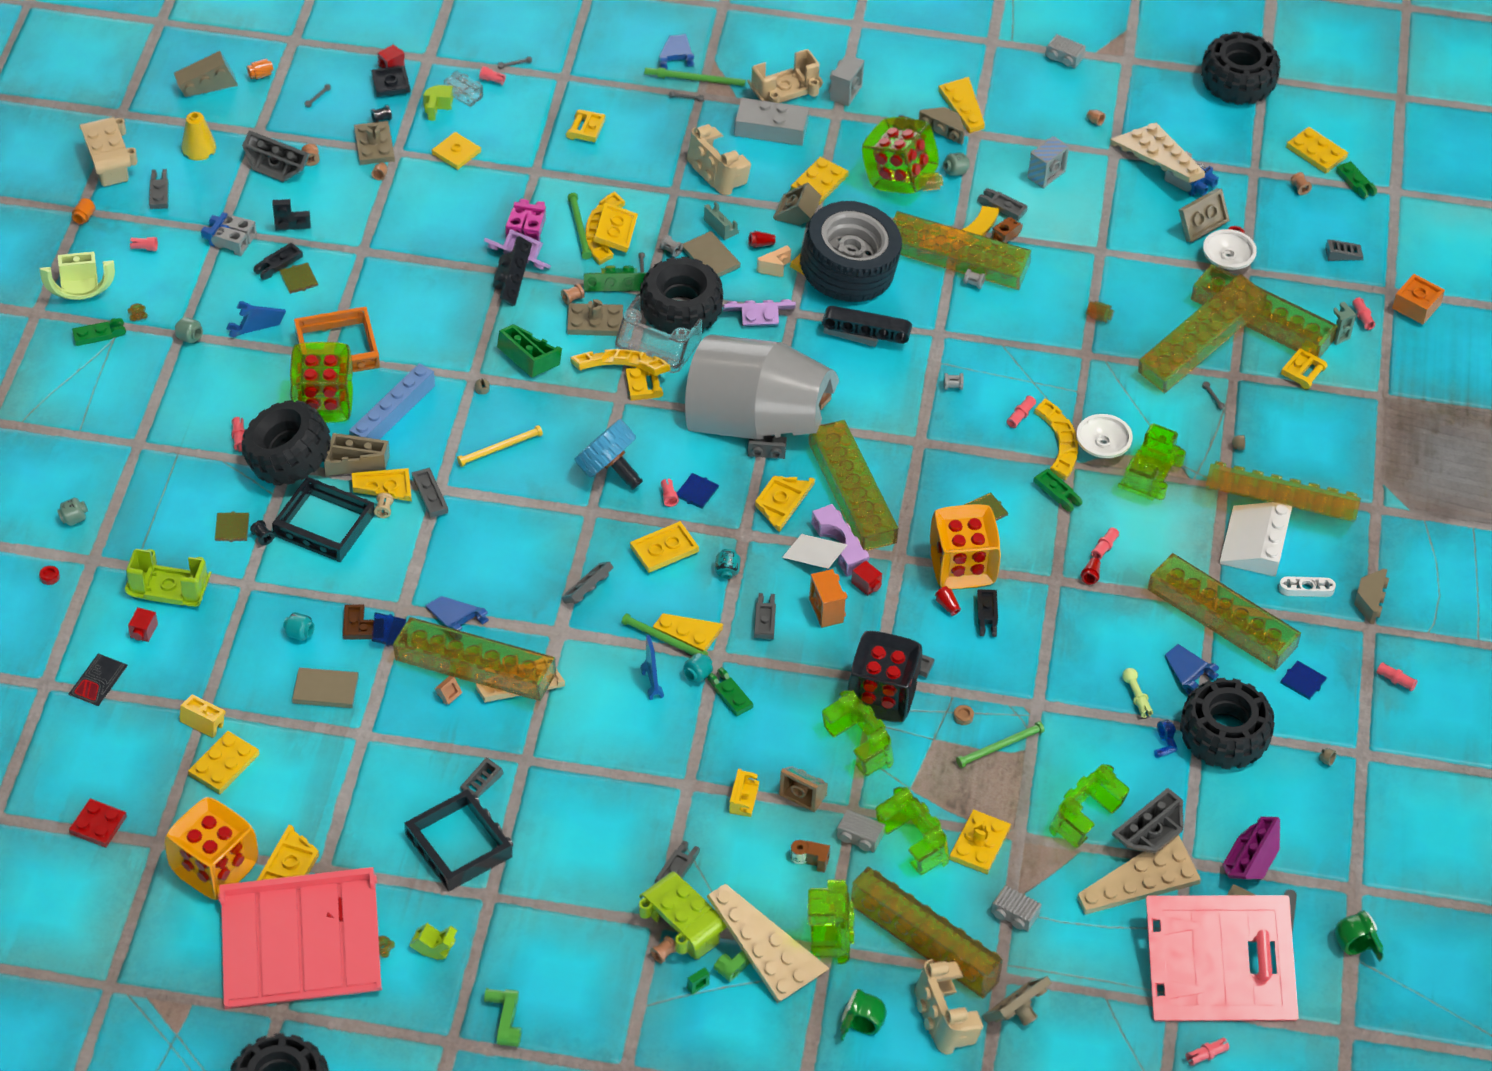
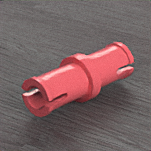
M1362 298L1354 299L1352 304L1357 311L1358 319L1362 321L1365 329H1373L1376 323L1371 317L1370 309L1366 307Z
M1028 395L1020 405L1016 406L1015 412L1006 421L1010 427L1016 428L1020 421L1029 415V411L1036 404L1035 398Z
M235 417L232 419L233 430L231 435L234 439V449L237 451L238 446V451L241 452L245 431L243 418Z
M1112 527L1109 528L1104 537L1098 540L1097 546L1091 551V556L1101 560L1106 551L1113 547V542L1119 537V531Z
M1384 662L1377 669V674L1390 679L1391 683L1399 684L1410 691H1413L1417 685L1418 680L1404 674L1400 669L1396 670L1386 665Z
M1221 1038L1210 1044H1202L1201 1048L1186 1053L1187 1061L1192 1059L1189 1062L1191 1066L1204 1060L1209 1061L1214 1059L1215 1055L1228 1051L1230 1049L1229 1043L1223 1044L1227 1040Z

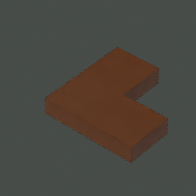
M364 604L345 605L343 639H383V619L364 620Z

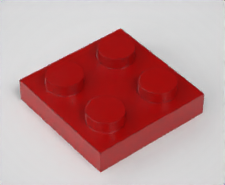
M90 798L69 828V832L74 836L107 848L127 818V813Z

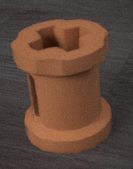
M1298 172L1291 177L1290 182L1296 186L1299 195H1305L1311 191L1312 184L1306 181L1305 175L1302 172Z
M578 283L568 290H561L562 299L567 305L578 298L583 299L585 295L583 288Z
M665 936L663 942L650 949L652 957L662 964L667 956L671 953H676L675 941L671 937Z

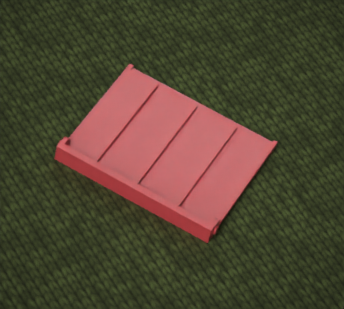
M369 867L219 885L220 893L218 894V899L222 906L225 1009L381 991L376 899L377 875H375L374 868ZM338 897L342 898L343 922L339 921ZM329 912L334 918L326 917L327 913Z

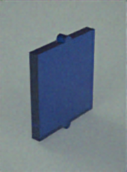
M692 473L678 490L677 496L679 499L686 501L687 504H693L703 509L717 491L719 485L707 480L706 477L703 478Z
M375 612L372 642L385 644L387 647L404 648L406 619L394 617L392 614L386 615Z
M1297 660L1291 669H1287V674L1281 679L1280 683L1310 700L1317 691H1320L1327 677Z

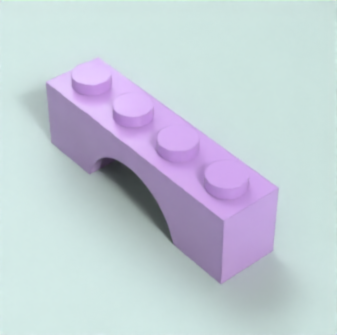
M833 504L812 511L811 524L820 537H832L840 543L847 544V547L838 557V564L847 577L852 575L853 569L864 561H869L868 552L863 550L858 537L853 535L850 525L845 523L841 512L836 510Z

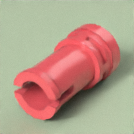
M483 66L479 78L503 85L506 75Z
M131 237L130 239L132 242L130 243L131 249L157 251V237Z
M668 478L667 484L666 479L662 480L661 487L663 489L664 504L668 507H673L679 502L677 493L674 491L673 481Z

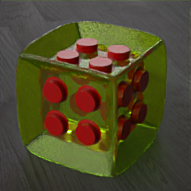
M902 117L885 118L875 126L862 145V157L870 184L875 189L904 194L916 193L924 187L938 168L939 154L935 137L929 123L922 120Z
M304 342L295 344L292 349L290 365L291 400L309 404L319 412L325 422L349 420L353 401V368L349 345L339 342Z

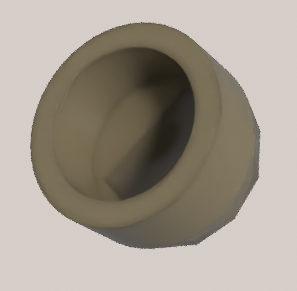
M484 378L478 379L475 383L476 393L481 395L487 394L490 390L489 382Z
M1238 435L1233 438L1232 445L1235 449L1245 450V435Z
M1325 748L1321 751L1322 753H1320L1319 758L1324 764L1331 766L1336 759L1337 752L1333 749Z

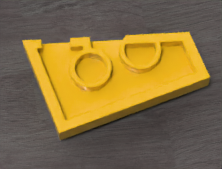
M409 468L352 473L353 492L374 496L380 493H388L394 499L412 502Z
M663 613L653 625V628L703 652L708 650L723 630V624Z

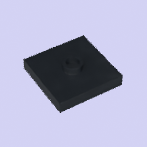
M405 65L371 70L377 97L411 92Z

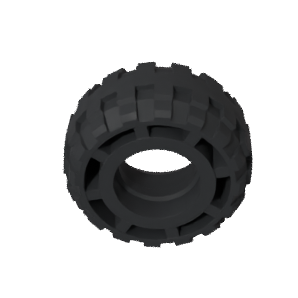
M1239 31L1232 32L1231 34L1225 33L1220 35L1219 38H1215L1208 45L1207 50H1205L1201 66V76H1203V82L1207 90L1211 91V94L1216 98L1219 97L1224 102L1236 103V105L1246 103L1249 105L1256 103L1258 100L1262 101L1271 91H1274L1280 73V58L1274 46L1259 35L1256 36L1249 32L1240 33Z
M689 257L668 258L667 261L656 263L643 277V283H641L640 288L641 310H643V316L649 324L653 325L660 332L664 331L667 335L671 336L682 335V337L689 336L690 334L697 335L702 333L705 328L709 329L721 314L723 289L720 277L713 271L712 267L708 264L704 265L698 259L693 260L689 259ZM686 297L691 300L679 301L673 300V298Z
M289 400L284 401V403L273 404L270 408L258 413L259 415L248 424V429H245L243 434L244 440H242L244 459L259 479L273 485H290L298 480H304L309 474L320 468V464L327 458V451L331 447L330 430L326 422L315 408L302 401L294 402Z
M1216 678L1214 682L1209 680L1202 683V685L1188 695L1187 701L1183 706L1180 731L1183 733L1182 739L1188 749H1191V752L1198 760L1203 759L1207 765L1212 767L1216 765L1221 766L1222 769H1230L1232 767L1239 769L1249 765V762L1257 761L1262 757L1263 752L1267 751L1274 731V712L1266 696L1262 692H1257L1256 687L1250 683L1245 684L1241 680L1234 678L1232 680ZM1218 714L1230 715L1241 720L1244 724L1237 727H1229L1218 723L1212 716Z
M274 1033L273 1037L266 1038V1036L257 1038L255 1044H248L240 1051V1056L234 1059L230 1070L329 1071L324 1055L320 1054L319 1049L309 1041L304 1042L303 1038L292 1034L291 1037H288L284 1033Z

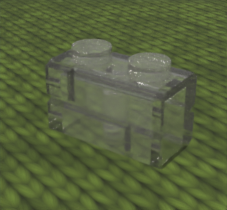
M456 70L444 80V85L453 86V97L469 107H472L476 104V101L478 102L483 98L482 84L470 79L466 74Z

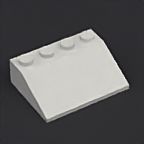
M1276 502L1233 506L1219 564L1276 577L1292 506Z

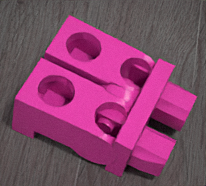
M520 199L519 202H514V207L506 223V238L511 229L540 241L542 228L546 221L545 203L538 201L535 205L529 204L527 199Z

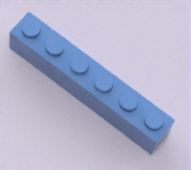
M419 363L349 430V435L380 440L435 387L434 371Z

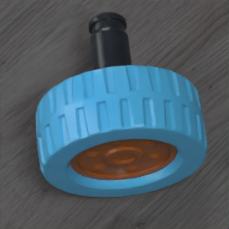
M621 419L613 423L574 458L575 462L589 477H593L604 467L607 469L611 466L632 490L643 482V479H640L637 472L622 456L626 453L625 449L636 439V435Z

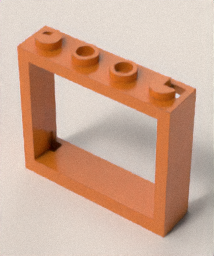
M367 307L294 319L295 332L304 370L311 367L304 363L308 355L303 333L361 323L364 326L370 352L338 357V363L334 366H326L323 360H321L318 365L312 366L319 368L321 376L316 379L323 378L324 370L330 367H336L340 375H342V363H346V374L380 368L379 354Z

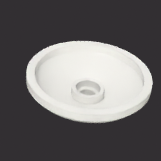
M1230 229L1211 233L1206 237L1203 245L1205 257L1215 266L1227 270H1237L1249 266L1254 261L1257 252L1256 245L1249 236Z
M1096 414L1085 418L1079 424L1076 437L1080 447L1087 453L1099 458H1114L1128 451L1132 444L1133 434L1128 424L1122 419L1108 414Z

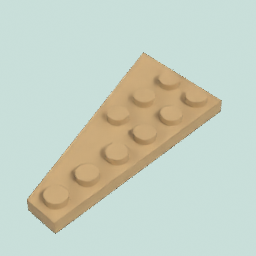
M1157 123L1134 129L1131 132L1110 139L1111 145L1115 147L1118 145L1125 152L1131 151L1135 154V157L1154 166L1157 164L1164 171L1174 172V176L1188 183L1205 178V171Z
M1177 835L1155 854L1143 851L1078 893L1077 899L1084 914L1087 915L1146 899L1147 896H1157L1198 885L1201 882V878L1180 836Z
M727 884L707 895L710 903L777 1003L830 969Z

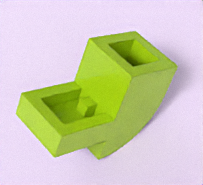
M436 85L424 92L423 101L425 113H428V120L435 121L437 109L451 110L453 86Z
M425 923L417 928L409 946L424 956L438 960L445 959L456 941L454 937L457 929L449 926L440 932L430 924Z

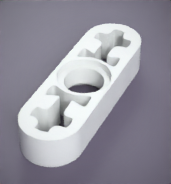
M1283 577L1280 580L1278 589L1285 596L1330 597L1334 594L1336 584L1330 578ZM1308 584L1312 589H1305L1302 585Z

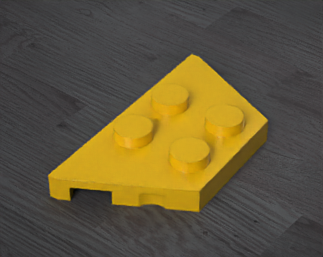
M773 476L755 500V506L774 528L780 532L814 486L815 479L809 478V481L797 480V477Z
M288 825L257 881L308 875L319 857V850L312 844H309L303 835L297 834L292 825Z

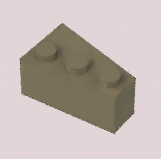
M220 51L174 72L178 86L185 97L238 86L233 71Z
M337 433L332 434L331 447L327 451L328 456L324 461L326 476L386 470L390 456L389 441Z

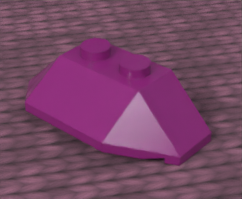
M1261 816L1257 823L1248 827L1238 836L1222 864L1229 878L1263 879L1280 850L1279 817Z

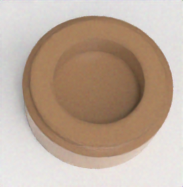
M967 705L956 707L953 716L955 722L960 725L970 724L974 717L973 709Z

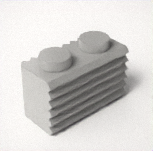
M1056 34L1047 45L1045 56L1051 60L1059 61L1066 66L1076 68L1084 59L1086 46Z
M847 809L838 825L837 838L845 843L856 844L862 850L875 852L885 833V824Z
M1005 885L993 902L991 913L999 920L1005 919L1012 923L1019 930L1029 931L1040 915L1041 903Z

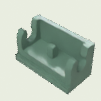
M714 202L712 210L709 204L704 206V220L724 240L739 234L737 222L733 221L731 223L719 211V205Z
M1345 302L1340 303V311L1334 307V314L1338 317L1334 326L1335 334L1331 330L1328 331V335L1335 345L1351 338L1356 313Z

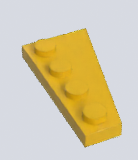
M969 77L939 85V93L950 108L960 114L963 126L969 133L985 128V122Z

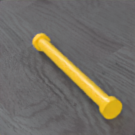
M537 425L532 430L465 456L460 455L457 457L458 463L463 467L468 462L529 438L540 437L543 435L542 429Z

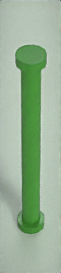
M570 193L567 198L571 203L582 248L581 255L583 259H590L592 251L589 250L577 202L578 195Z
M628 613L622 618L621 623L623 625L628 624L692 656L696 653L708 656L707 651L704 650L702 652L631 618V615Z
M1038 721L1034 726L966 756L956 757L957 764L960 768H963L967 763L1036 733L1041 734L1045 731L1042 722Z

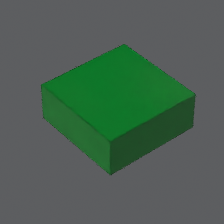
M704 967L687 977V989L692 995L709 985V971Z

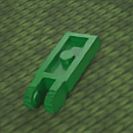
M1351 161L1336 167V172L1362 199L1367 198L1368 193L1372 196L1377 194V188Z
M114 318L109 322L72 328L75 344L80 346L124 336L126 333V328L123 326L124 321L122 318Z
M1047 468L1034 477L1033 482L1059 504L1061 503L1066 511H1073V504L1076 506L1082 505L1083 501L1080 496L1050 469Z
M721 667L717 670L718 675L723 680L720 683L712 672L708 675L707 678L714 687V691L735 716H739L753 708L752 701L736 682L729 677L728 672Z

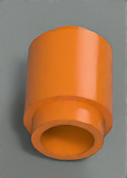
M267 59L252 62L247 66L250 79L269 76L272 74L271 71L274 70L272 62Z
M86 198L80 199L72 211L74 222L84 224L89 220L96 209L93 201Z

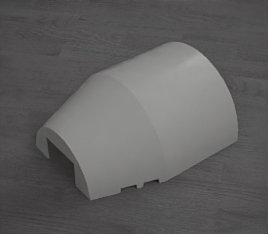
M713 334L707 335L695 351L687 378L685 415L688 431L757 440L763 439V436L775 435L776 438L781 437V434L793 433V436L817 433L822 421L819 402L823 393L834 394L839 383L838 375L831 368L782 342Z

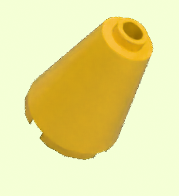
M192 112L186 117L181 145L182 153L184 156H189L191 160H205L209 158L210 154L216 152V142L203 114Z

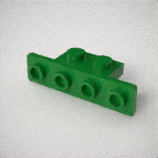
M630 265L623 266V268L605 266V268H601V273H584V291H640L643 277L647 272H637V268Z

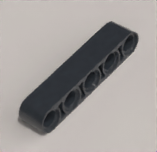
M828 306L822 320L823 327L828 330L902 344L908 342L912 330L911 322L905 319L837 306Z

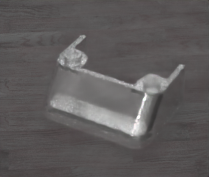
M637 295L623 315L615 340V349L635 350L646 353V356H656L670 364L671 370L668 372H679L702 340V320L698 319L691 330L677 328L671 335L641 324L640 296Z

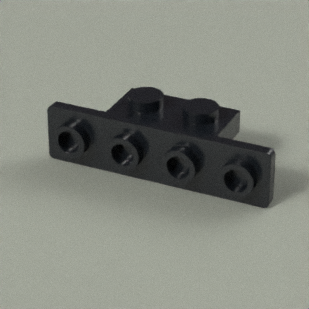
M521 236L516 237L512 252L501 255L498 261V269L494 276L493 287L498 290L502 289L500 299L511 306L516 305L532 246L531 242Z

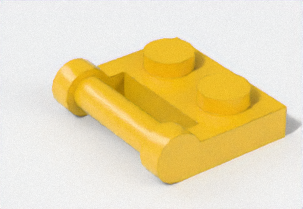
M577 110L571 128L568 129L566 137L570 140L577 138L596 142L606 120V115L586 110ZM585 119L581 130H577L581 121Z
M1299 348L1282 368L1281 374L1299 383L1303 389H1309L1312 386L1313 380L1328 365L1321 358ZM1312 364L1316 366L1307 377L1303 376Z
M640 368L626 369L630 401L660 398L663 396V389L660 387L658 375L654 376ZM651 375L652 390H648L646 376Z

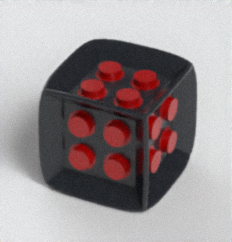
M865 631L859 641L848 682V709L876 719L904 722L912 705L917 678L920 673L922 660L921 644L902 636L879 631Z

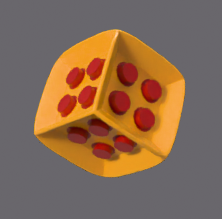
M973 504L950 506L935 510L931 521L930 544L931 558L938 585L941 588L947 586L949 589L983 587L995 583L999 573L1001 552L998 528L991 507Z
M210 797L200 800L170 828L165 837L166 856L169 866L174 873L198 892L213 900H218V894L220 893L219 885L239 883L251 871L258 860L257 838L251 825L239 814Z

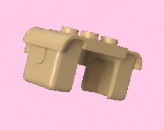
M809 49L795 52L794 70L791 68L765 77L766 62L752 67L751 82L747 80V83L759 100L781 103L806 94L817 96L823 81L819 76V62Z
M110 117L80 124L79 128L82 130L101 185L109 186L128 181L127 167L136 165L138 160L136 149L126 148L122 138L126 134L124 119Z
M709 124L698 128L694 127L691 132L686 158L692 167L705 181L723 195H730L733 188L746 184L748 182L751 162L744 155H738L735 150L720 155L713 147L714 139L723 137V135L715 127H711Z
M929 959L924 964L914 990L918 1000L917 1007L919 1012H922L925 1028L929 1030L937 1049L943 1054H952L956 1047L974 1045L982 1031L983 1024L977 1011L967 1012L965 1007L949 1010L943 996L956 993L952 979L963 977L957 962L942 961L933 963V959Z

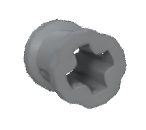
M666 235L660 242V249L667 250L673 257H677L683 249V244L672 240L671 236Z
M967 269L963 284L967 285L969 283L981 289L986 274H978L972 272L971 269Z
M944 373V390L948 388L963 390V373H960V375Z

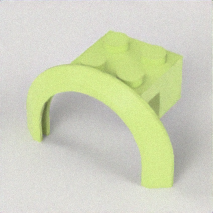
M94 251L58 255L61 287L53 280L51 267L40 268L41 280L45 288L58 297L71 300L87 299L99 295L111 285L115 276L114 260L103 261L104 273L102 280L98 284Z

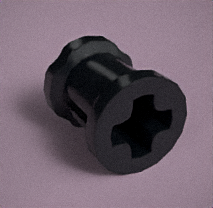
M385 105L384 108L371 109L373 122L385 119L391 120L392 113L390 107Z
M258 520L250 527L251 533L257 536L258 542L261 545H268L273 541L275 534L267 529L263 520Z

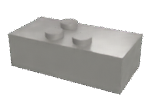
M741 98L735 120V136L803 146L808 126L809 108Z

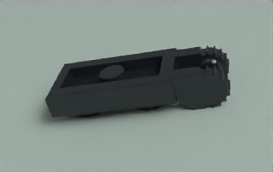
M289 243L265 257L254 266L253 270L256 274L261 273L260 277L266 280L271 278L274 273L302 258L303 252L293 243Z
M977 589L979 634L984 636L986 632L985 624H992V637H997V590Z

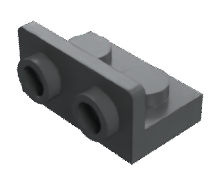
M763 436V439L759 440L749 439L748 456L785 459L787 437Z

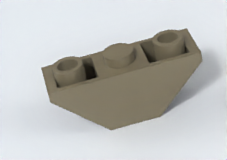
M946 107L922 109L919 111V125L961 145L964 143L965 129L959 113Z
M1387 569L1376 571L1362 577L1360 580L1355 606L1370 624H1374L1375 618H1380L1382 606H1379V603L1384 602L1386 594L1382 590L1383 588L1387 589L1389 578L1386 577Z

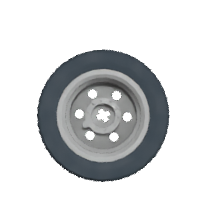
M856 201L830 203L815 212L808 223L800 255L801 270L807 281L826 296L846 302L871 300L884 293L893 281L902 250L901 233L895 222L886 213L874 206Z

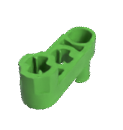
M741 950L733 959L727 954H723L719 957L713 968L731 982L750 964V961Z
M489 988L485 990L484 1002L503 1004L497 1044L519 1047L522 1028L513 1027L519 991L505 989V991Z

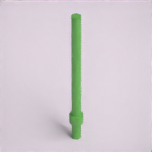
M645 67V74L656 75L658 78L672 77L737 86L746 85L745 79L671 71L661 67L659 69Z

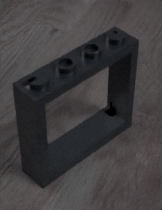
M307 477L273 521V533L275 537L341 562L375 516L374 502ZM310 495L361 514L341 543L289 524Z
M468 789L404 822L405 835L449 892L513 857V843L511 839L504 836L500 825L497 822H493L489 811L486 808L483 809L478 797L475 794L472 795ZM468 806L499 846L452 872L420 830Z

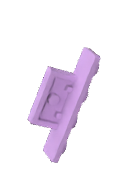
M511 229L504 245L487 238L484 239L485 242L489 243L487 247L494 250L501 248L504 250L503 253L507 254L513 251L516 237L521 236L532 243L527 263L530 260L534 262L533 266L542 270L544 267L551 268V265L537 260L543 245L538 240Z
M784 299L781 302L764 300L763 303H755V301L749 300L740 304L737 301H729L723 305V312L742 311V326L779 325L778 310L795 309L796 302H791L790 299Z

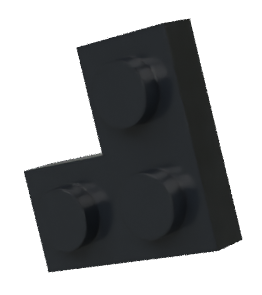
M290 199L272 200L275 230L311 229L310 211L292 212Z

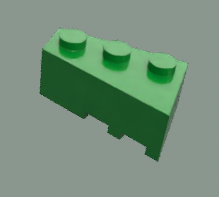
M514 324L499 330L497 348L531 378L560 365L561 347L557 346L555 348L547 344V340H539L533 337L532 333Z

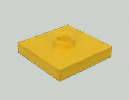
M454 132L432 149L434 156L457 170L481 152L480 146L457 132Z

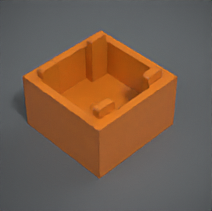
M1413 274L1396 293L1392 309L1423 325L1441 305L1445 290Z
M833 569L813 573L810 578L809 600L821 628L844 623V617L846 616L845 600L847 599V594L842 591L838 582L840 577L838 574H835Z

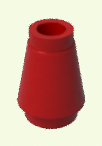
M756 230L750 232L748 237L749 246L754 248L775 245L776 241L775 234Z
M1091 558L1081 571L1082 581L1088 585L1095 584L1100 578L1101 562L1098 558Z
M945 586L935 593L936 601L951 616L961 611L952 589Z

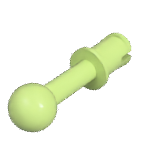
M1133 668L1125 669L1122 678L1132 688L1135 695L1133 703L1137 705L1142 718H1147L1146 712L1150 717L1154 712L1148 702V695L1143 694L1138 685L1137 671Z

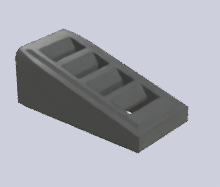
M1327 240L1325 249L1328 261L1363 260L1361 245Z
M486 757L460 786V789L463 791L468 789L472 795L475 794L479 798L504 774L503 770ZM488 769L492 771L491 775L486 772ZM483 774L484 776L487 777V779L484 780V779H483L482 777H480V776ZM478 780L482 783V785L480 786L474 781ZM469 786H474L477 789L476 792L471 790Z

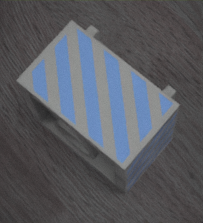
M1053 136L1045 140L1036 150H1032L1028 179L1045 188L1066 172L1069 146Z

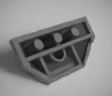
M250 130L242 145L254 171L282 182L301 172L310 156L305 151Z
M1169 788L1165 789L1112 832V836L1127 848L1157 853L1183 831V800Z

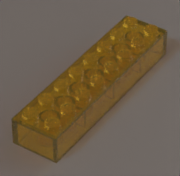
M899 211L896 212L893 219L902 237L900 255L963 274L966 273L967 269H971L972 272L986 274V281L1017 290L1020 289L1031 263V250Z
M1213 264L1207 268L1193 286L1191 300L1295 351L1301 348L1320 358L1335 339L1338 325Z
M1239 274L1140 358L1138 372L1163 393H1166L1266 307L1267 294L1242 274Z
M845 419L820 425L817 433L809 434V445L847 523L850 525L851 532L854 536L858 537L861 547L866 551L896 544L899 528Z
M1215 461V464H1210L1206 488L1265 502L1292 506V508L1352 522L1356 521L1361 498L1357 497V493L1346 491V494L1338 493L1339 489L1332 487L1324 490L1320 489L1318 484L1309 483L1307 486L1301 484L1300 480L1290 478V481L1282 480V476L1271 474V477L1263 476L1264 472L1253 470L1250 473L1246 472L1244 467L1234 465V468L1226 467V463Z
M1174 553L1150 575L1148 584L1150 592L1274 670H1277L1298 647L1301 632Z
M413 617L408 619L393 643L396 661L537 701H541L556 675L555 657Z
M869 866L853 881L850 906L926 959H933V963L942 961L957 962L963 977L955 979L984 999L999 983L1003 959L996 952L984 947L980 941L971 938L963 929L951 924L947 918L938 915L928 905L922 904L912 894L906 893L895 882H890L879 871L873 870Z

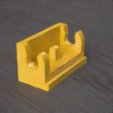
M192 694L180 705V722L214 738L217 733V726L221 729L223 727L226 711Z
M738 769L730 798L729 813L747 817L752 816L760 781L749 778L757 779V774Z

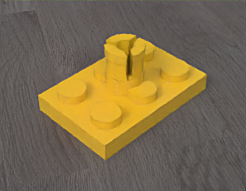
M973 809L950 854L949 860L988 875L1010 831L1011 824Z

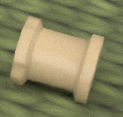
M380 493L376 498L378 503L374 509V514L379 518L390 517V507L393 504L394 498L388 493Z

